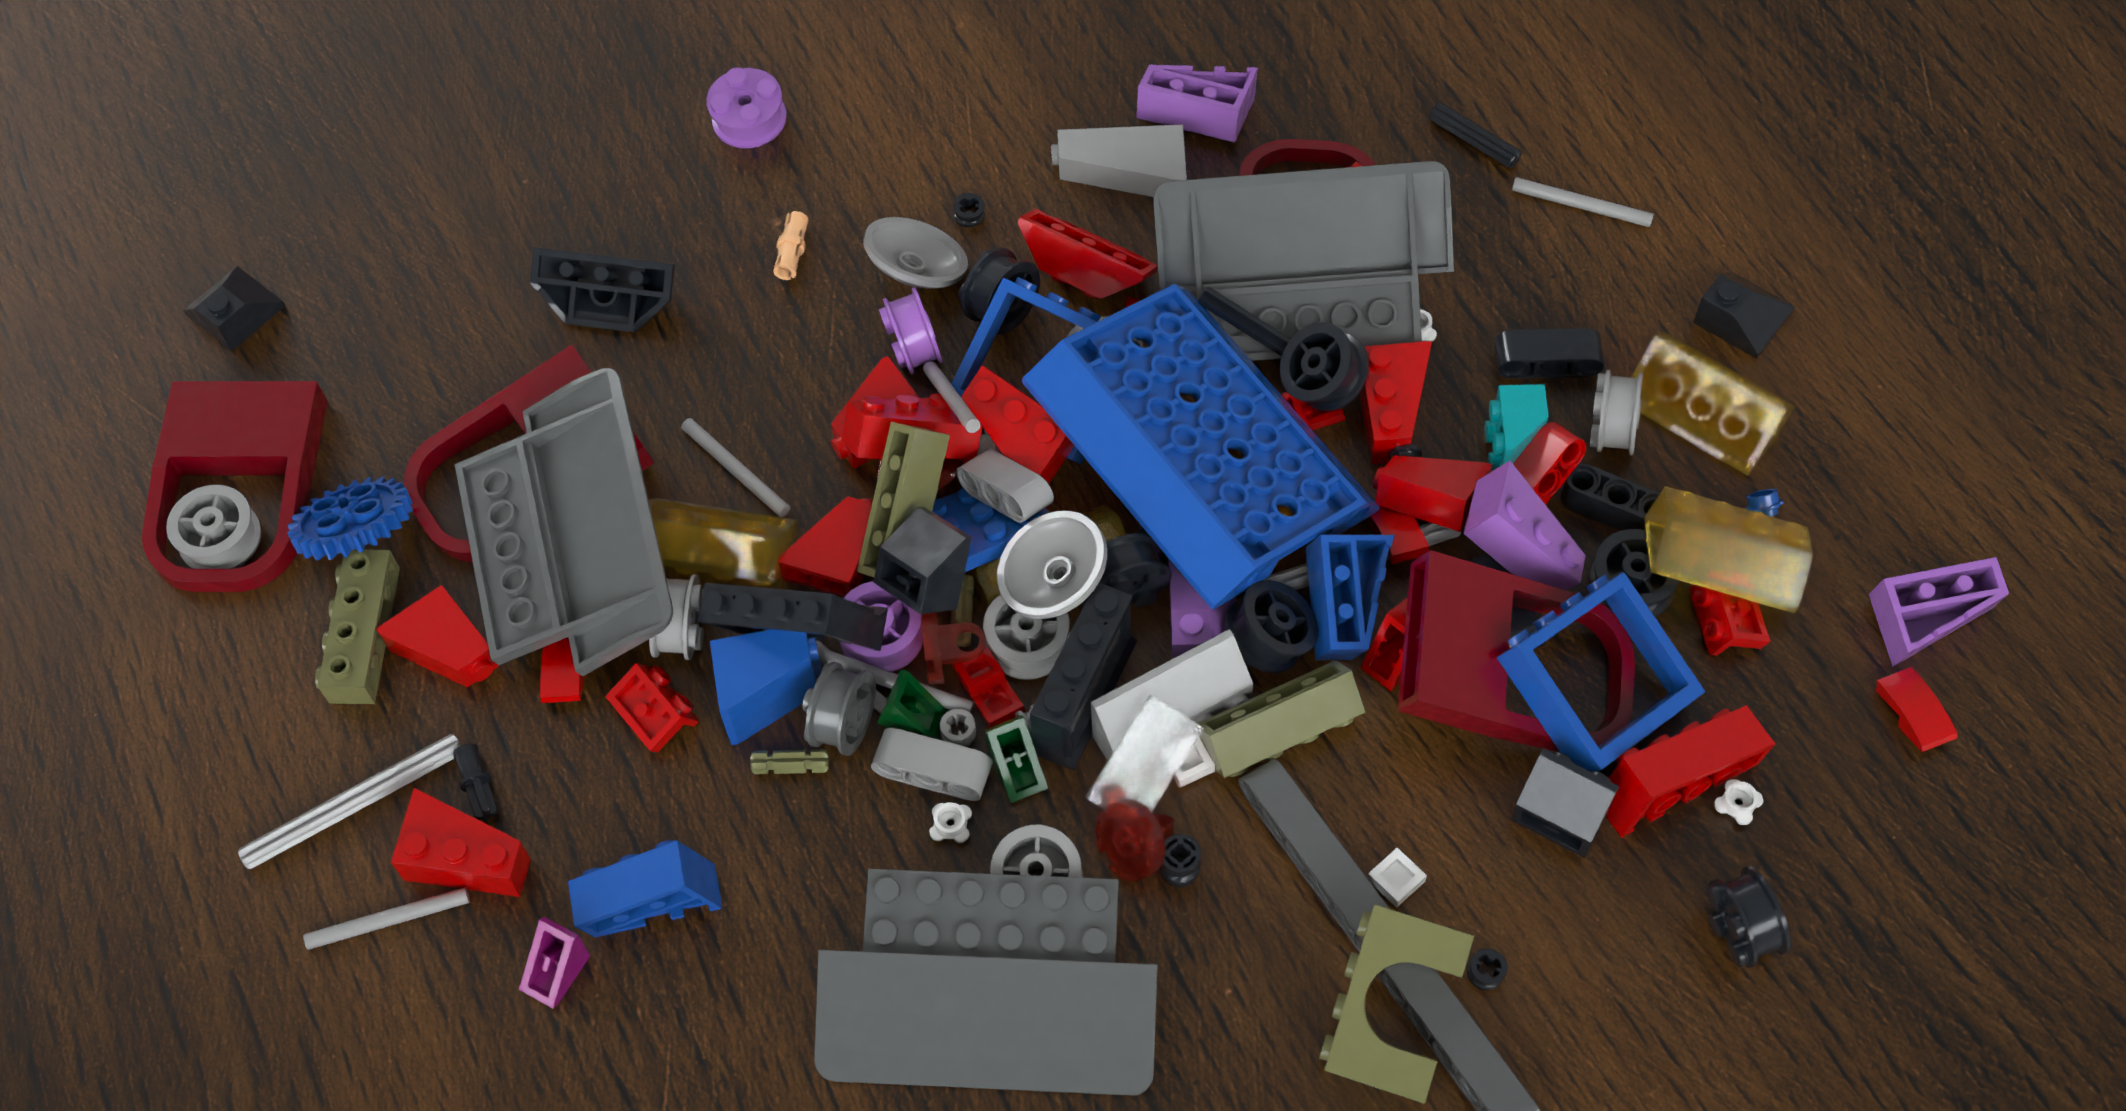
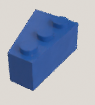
M1319 535L1305 547L1310 604L1318 625V638L1314 645L1316 660H1353L1369 649L1379 605L1377 603L1381 582L1385 579L1387 570L1385 564L1394 535Z
M678 840L660 842L655 846V849L642 854L623 856L619 859L618 863L604 868L588 869L583 873V876L568 881L574 927L593 937L646 926L645 918L670 913L671 920L683 918V910L702 905H708L710 911L723 909L715 864Z

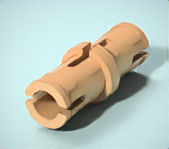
M792 211L791 214H787L783 234L778 238L776 245L778 256L773 272L775 276L783 280H790L791 277L795 278L798 260L804 253L806 246L804 235L808 225V217L798 211Z

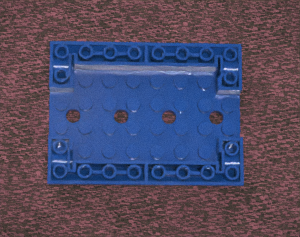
M1173 284L1061 340L1021 381L1212 610L1246 591L1254 583L1269 577L1280 559L1314 540L1319 535H1340L1380 509L1369 494L1205 307L1199 304L1197 298L1177 284ZM1132 339L1144 340L1149 347H1139ZM1179 393L1193 396L1196 402L1189 403L1184 401ZM1227 449L1240 451L1244 458H1234ZM1276 505L1288 507L1292 511L1293 516L1281 514Z

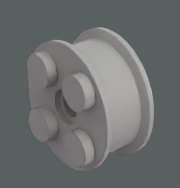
M1606 370V374L1598 373L1590 447H1596L1597 452H1601L1603 447L1628 449L1629 455L1633 456L1636 429L1638 430L1643 373H1639L1637 378L1612 376L1610 370Z
M207 485L184 495L172 508L166 526L171 544L179 551L183 561L192 569L240 568L244 566L257 550L262 534L260 521L251 510L246 498L236 489L225 485Z
M694 574L690 580L666 578L673 605V617L663 632L649 639L652 657L657 658L660 652L684 654L685 660H691L694 650H702L704 629L699 627L698 618L704 589L700 585L698 575Z
M1001 594L989 605L983 621L985 645L1004 670V674L1017 679H1037L1050 674L1070 634L1067 612L1046 619L1029 618L1013 610Z
M1028 825L1012 831L999 843L991 860L990 874L1031 876L1030 873L1034 869H1041L1044 871L1041 876L1083 878L1080 856L1073 842L1061 831L1045 825Z

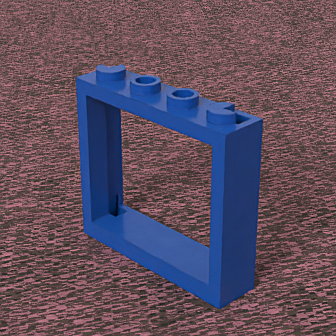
M1017 277L1015 283L1003 278L951 384L958 394L962 396L982 366L1015 297L1083 329L1099 322L1101 316L1083 307L1080 308L1079 312H1075L1067 308L1069 301L1054 293L1049 292L1047 297L1035 293L1037 286L1022 278ZM1132 339V341L1140 347V344L1136 342L1134 339ZM1075 446L1067 456L1068 459L1081 465L1085 459Z
M1624 572L1610 580L1604 574L1587 585L1586 589L1589 594L1583 597L1578 592L1559 605L1563 612L1556 615L1552 610L1536 620L1533 625L1537 630L1529 634L1527 629H1524L1510 638L1508 642L1511 648L1497 657L1560 753L1568 756L1574 764L1588 771L1598 772L1705 693L1693 672ZM1605 600L1668 694L1597 746L1533 650Z

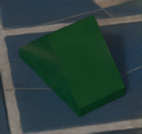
M900 670L877 723L887 728L901 729L937 739L940 733V721L948 710L907 670Z
M1023 715L985 729L988 755L993 760L992 764L1011 803L1048 789Z

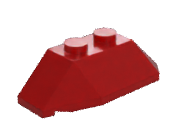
M1036 208L1019 217V228L1038 269L1049 274L1051 279L1056 282L1070 284L1081 289V292L1088 297L1102 299L1144 281L1158 270V265L1150 262L1148 259L1074 224L1049 216Z

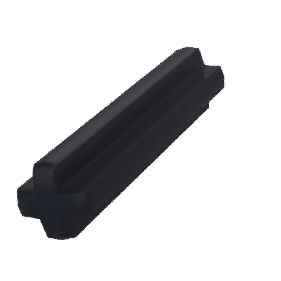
M1438 102L1432 108L1430 120L1508 168H1513L1519 162L1522 152L1510 143L1442 102Z
M1207 287L1199 298V304L1282 357L1291 338L1211 287Z

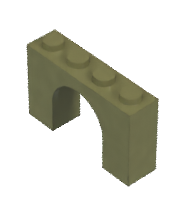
M1374 904L1372 913L1363 911L1357 931L1358 936L1364 937L1359 954L1355 952L1350 954L1344 975L1345 977L1352 978L1347 995L1338 994L1332 1018L1339 1020L1335 1036L1326 1035L1319 1059L1327 1061L1324 1071L1425 1104L1437 1060L1395 1047L1382 1040L1374 1032L1367 1019L1365 1010L1366 994L1371 982L1382 970L1398 963H1416L1462 978L1474 936Z

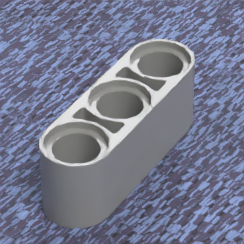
M992 449L984 451L957 468L959 482L968 494L1016 522H1024L1054 501L1053 492L1043 477Z
M887 728L883 732L871 768L877 774L891 780L965 800L977 801L981 798L993 760L987 754L975 749L901 729Z

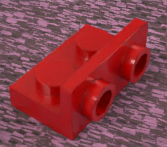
M1712 569L1689 588L1709 655L1718 656L1730 646L1761 649L1771 642L1748 573Z
M635 663L605 697L649 751L658 753L683 725L695 727L700 720L692 712L694 708L692 702L671 687L669 684L671 678L662 668L656 665L650 667Z

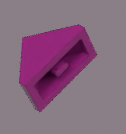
M545 917L541 918L519 990L551 1008L556 1007L590 957L579 935Z

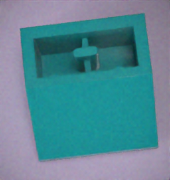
M1545 384L1499 385L1496 400H1490L1489 403L1490 421H1485L1484 426L1485 442L1492 444V452L1488 454V463L1493 465L1492 471L1508 461H1511L1513 464L1539 430L1547 424L1549 415Z

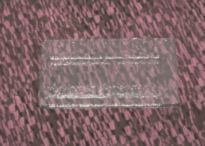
M1150 694L1089 790L1086 798L1108 811L1111 816L1118 817L1140 831L1204 728L1181 714L1180 710L1173 709Z

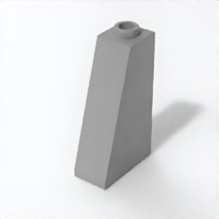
M1183 125L1058 130V144H1051L1052 166L1059 165L1061 180L1154 197L1157 188L1163 183L1187 180Z

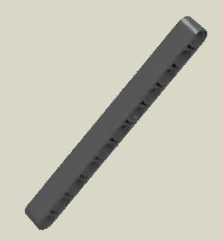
M1272 758L1239 778L1241 791L1360 952L1364 937L1358 936L1357 931L1363 911L1372 913L1374 904L1390 908L1284 767L1276 759ZM1398 963L1385 968L1377 975L1476 1111H1540L1535 1101L1435 969L1416 963Z

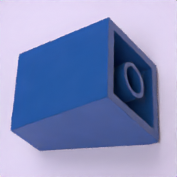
M766 630L710 641L719 712L731 745L740 744L803 704L806 691L809 688H814L822 671L821 657L818 653L815 637L808 638L807 633Z

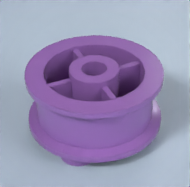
M732 68L713 83L707 94V108L712 117L713 129L716 135L730 146L755 148L765 145L776 138L785 126L787 114L782 101L780 85L772 75L763 70Z
M912 288L911 295L892 302L884 298L885 307L879 309L887 334H896L898 341L892 343V347L900 369L908 367L910 374H914V367L929 361L937 360L939 364L943 363L935 340L936 336L916 288Z
M873 581L857 586L843 598L861 605L888 607L881 651H874L840 641L845 656L893 672L908 665L918 655L924 641L922 614L917 613L873 583Z

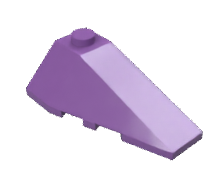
M1169 559V568L1172 573L1169 582L1172 660L1225 632L1226 613L1237 599L1235 596L1212 610Z

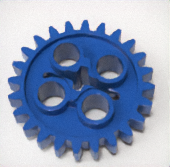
M382 476L373 482L372 478L368 477L363 483L359 484L357 480H353L350 486L338 485L337 491H324V497L321 499H310L311 506L300 507L301 514L292 516L293 522L288 524L290 531L287 534L297 554L303 553L306 559L314 556L315 560H319L327 555L328 559L332 560L338 553H342L344 557H347L351 550L356 549L358 552H363L364 546L367 544L378 545L377 539L380 537L390 538V530L401 529L402 525L400 522L409 520L408 513L413 511L411 506L413 503L406 487H404L402 482L397 483L395 478L386 481L385 477Z

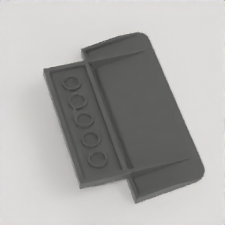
M1436 161L1169 181L1160 185L1154 194L1160 291L1173 284H1177L1188 291H1197V300L1199 301L1204 290L1207 287H1211L1291 339L1304 327L1314 323L1325 322L1333 324L1345 333L1354 336L1363 346L1422 342L1418 274L1454 272L1450 176L1446 167ZM1207 310L1251 361L1282 358L1274 351Z
M602 368L575 379L524 410L523 417L527 434L455 464L490 658L497 665L568 637L575 671L584 676L663 632L672 620L673 605L624 390L619 374L610 368Z
M868 869L863 952L818 950L814 1056L817 1071L825 1079L834 1082L1111 1095H1139L1145 1092L1150 1087L1154 1075L1157 965L1116 963L1119 879Z

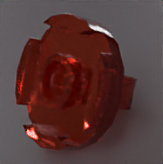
M937 612L921 614L925 660L928 663L929 685L945 684L943 664L969 662L978 659L985 650L986 640L984 633L979 626L973 623L939 626ZM972 632L979 638V645L974 651L964 652L958 648L957 639L962 633Z
M1124 798L1109 804L1107 810L1100 812L1098 815L1095 832L1100 853L1106 851L1109 859L1113 862L1112 865L1108 866L1110 870L1123 880L1133 882L1157 873L1164 860V841L1174 835V819L1165 814L1152 813L1147 806L1136 799Z

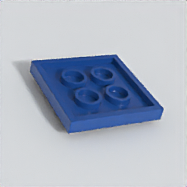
M963 487L958 492L941 499H935L932 511L972 537L965 572L1000 558L1011 538L1023 526L1033 519L1049 513L1045 507L1029 519L1019 523L972 497Z

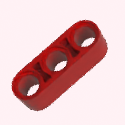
M1549 422L1539 430L1513 465L1546 505L1581 462L1586 452V443L1560 424Z

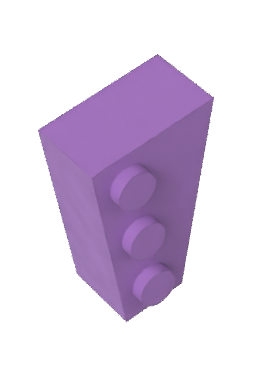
M1149 65L1138 86L1136 118L1163 125H1183V130L1236 142L1255 99L1258 68L1247 67V73L1225 72V67L1214 66V72L1193 71V66Z
M1511 461L1506 462L1477 481L1464 535L1513 575L1563 590H1568L1581 582L1586 555Z
M1997 557L1886 578L1869 593V597L1892 667L1991 610L2009 594Z

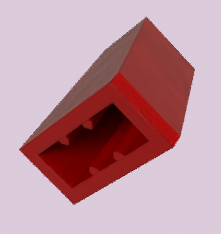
M886 356L879 361L849 401L862 400L865 396H876L882 399H896L898 395H910L919 398V396L890 358ZM846 404L831 423L834 439L830 440V443L838 458L841 460L846 458L853 469L871 459L857 458L842 443L847 409Z
M1394 455L1384 468L1379 467L1373 481V488L1377 489L1375 503L1378 506L1461 532L1468 519L1476 483L1479 479L1492 472L1493 465L1485 462Z
M847 496L780 555L778 564L782 579L825 593L835 594L842 598L859 586L865 574L857 572L873 500L867 498L859 500Z
M442 585L376 628L390 652L467 688L475 682L485 680L492 674L494 669L500 666L491 660L488 643Z
M1408 597L1386 614L1360 667L1390 691L1401 680Z

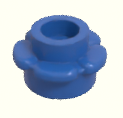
M1777 489L1760 490L1746 496L1748 506L1745 509L1748 513H1754L1756 519L1768 518L1778 514L1777 508L1784 504V500L1779 499Z

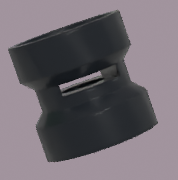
M1177 834L1167 838L1161 845L1159 869L1164 881L1171 886L1186 887L1194 883L1198 878L1201 851L1195 839L1188 835Z

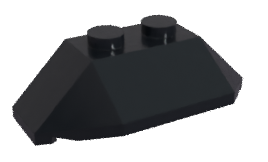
M533 247L530 284L541 294L547 304L565 324L637 332L671 301L675 265Z

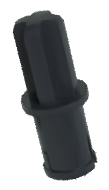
M471 743L464 744L453 751V756L462 778L459 785L461 790L467 794L474 818L487 821L497 815L498 811L489 785L492 778L484 770L478 746Z

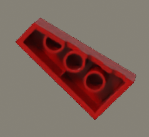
M1746 705L1732 712L1728 708L1723 709L1704 724H1700L1698 721L1693 722L1683 728L1678 735L1671 738L1668 734L1662 735L1643 750L1639 751L1637 748L1629 749L1616 760L1618 766L1609 777L1611 782L1619 786L1607 814V819L1619 836L1623 838L1634 832V826L1641 818L1646 816L1651 823L1664 816L1665 810L1672 807L1680 799L1686 804L1706 791L1712 783L1717 787L1757 766L1776 743Z

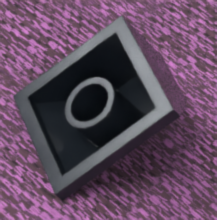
M236 266L183 311L185 315L230 351H233L286 305L253 277Z
M1730 271L1721 273L1703 295L1693 323L1757 359L1793 312L1795 306Z

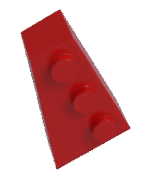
M1432 341L1364 346L1369 360V376L1359 393L1370 464L1388 463V454L1393 448L1412 443Z
M981 366L961 398L1005 457L1039 474L1049 485L1073 449L1074 444L1039 402L995 372Z
M939 393L931 394L930 398L898 395L896 399H882L876 396H865L862 400L847 402L842 443L857 458L883 459L891 422L926 428L950 435L945 458L961 459L963 465L978 454L982 425H980V429L977 432L969 433Z
M416 788L413 789L391 860V864L404 881L459 889L466 887L467 890L521 897L531 858L521 841Z

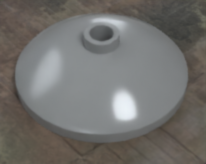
M903 217L882 218L868 226L863 238L865 251L876 267L894 280L908 286L925 289L948 287L959 282L964 277L968 267V259L964 250L952 237L942 230L918 220Z
M1073 511L1050 512L1028 522L1011 538L1001 555L997 570V582L1001 596L1017 613L1034 619L1052 618L1074 609L1093 592L1104 573L1107 562V545L1103 533L1087 516Z

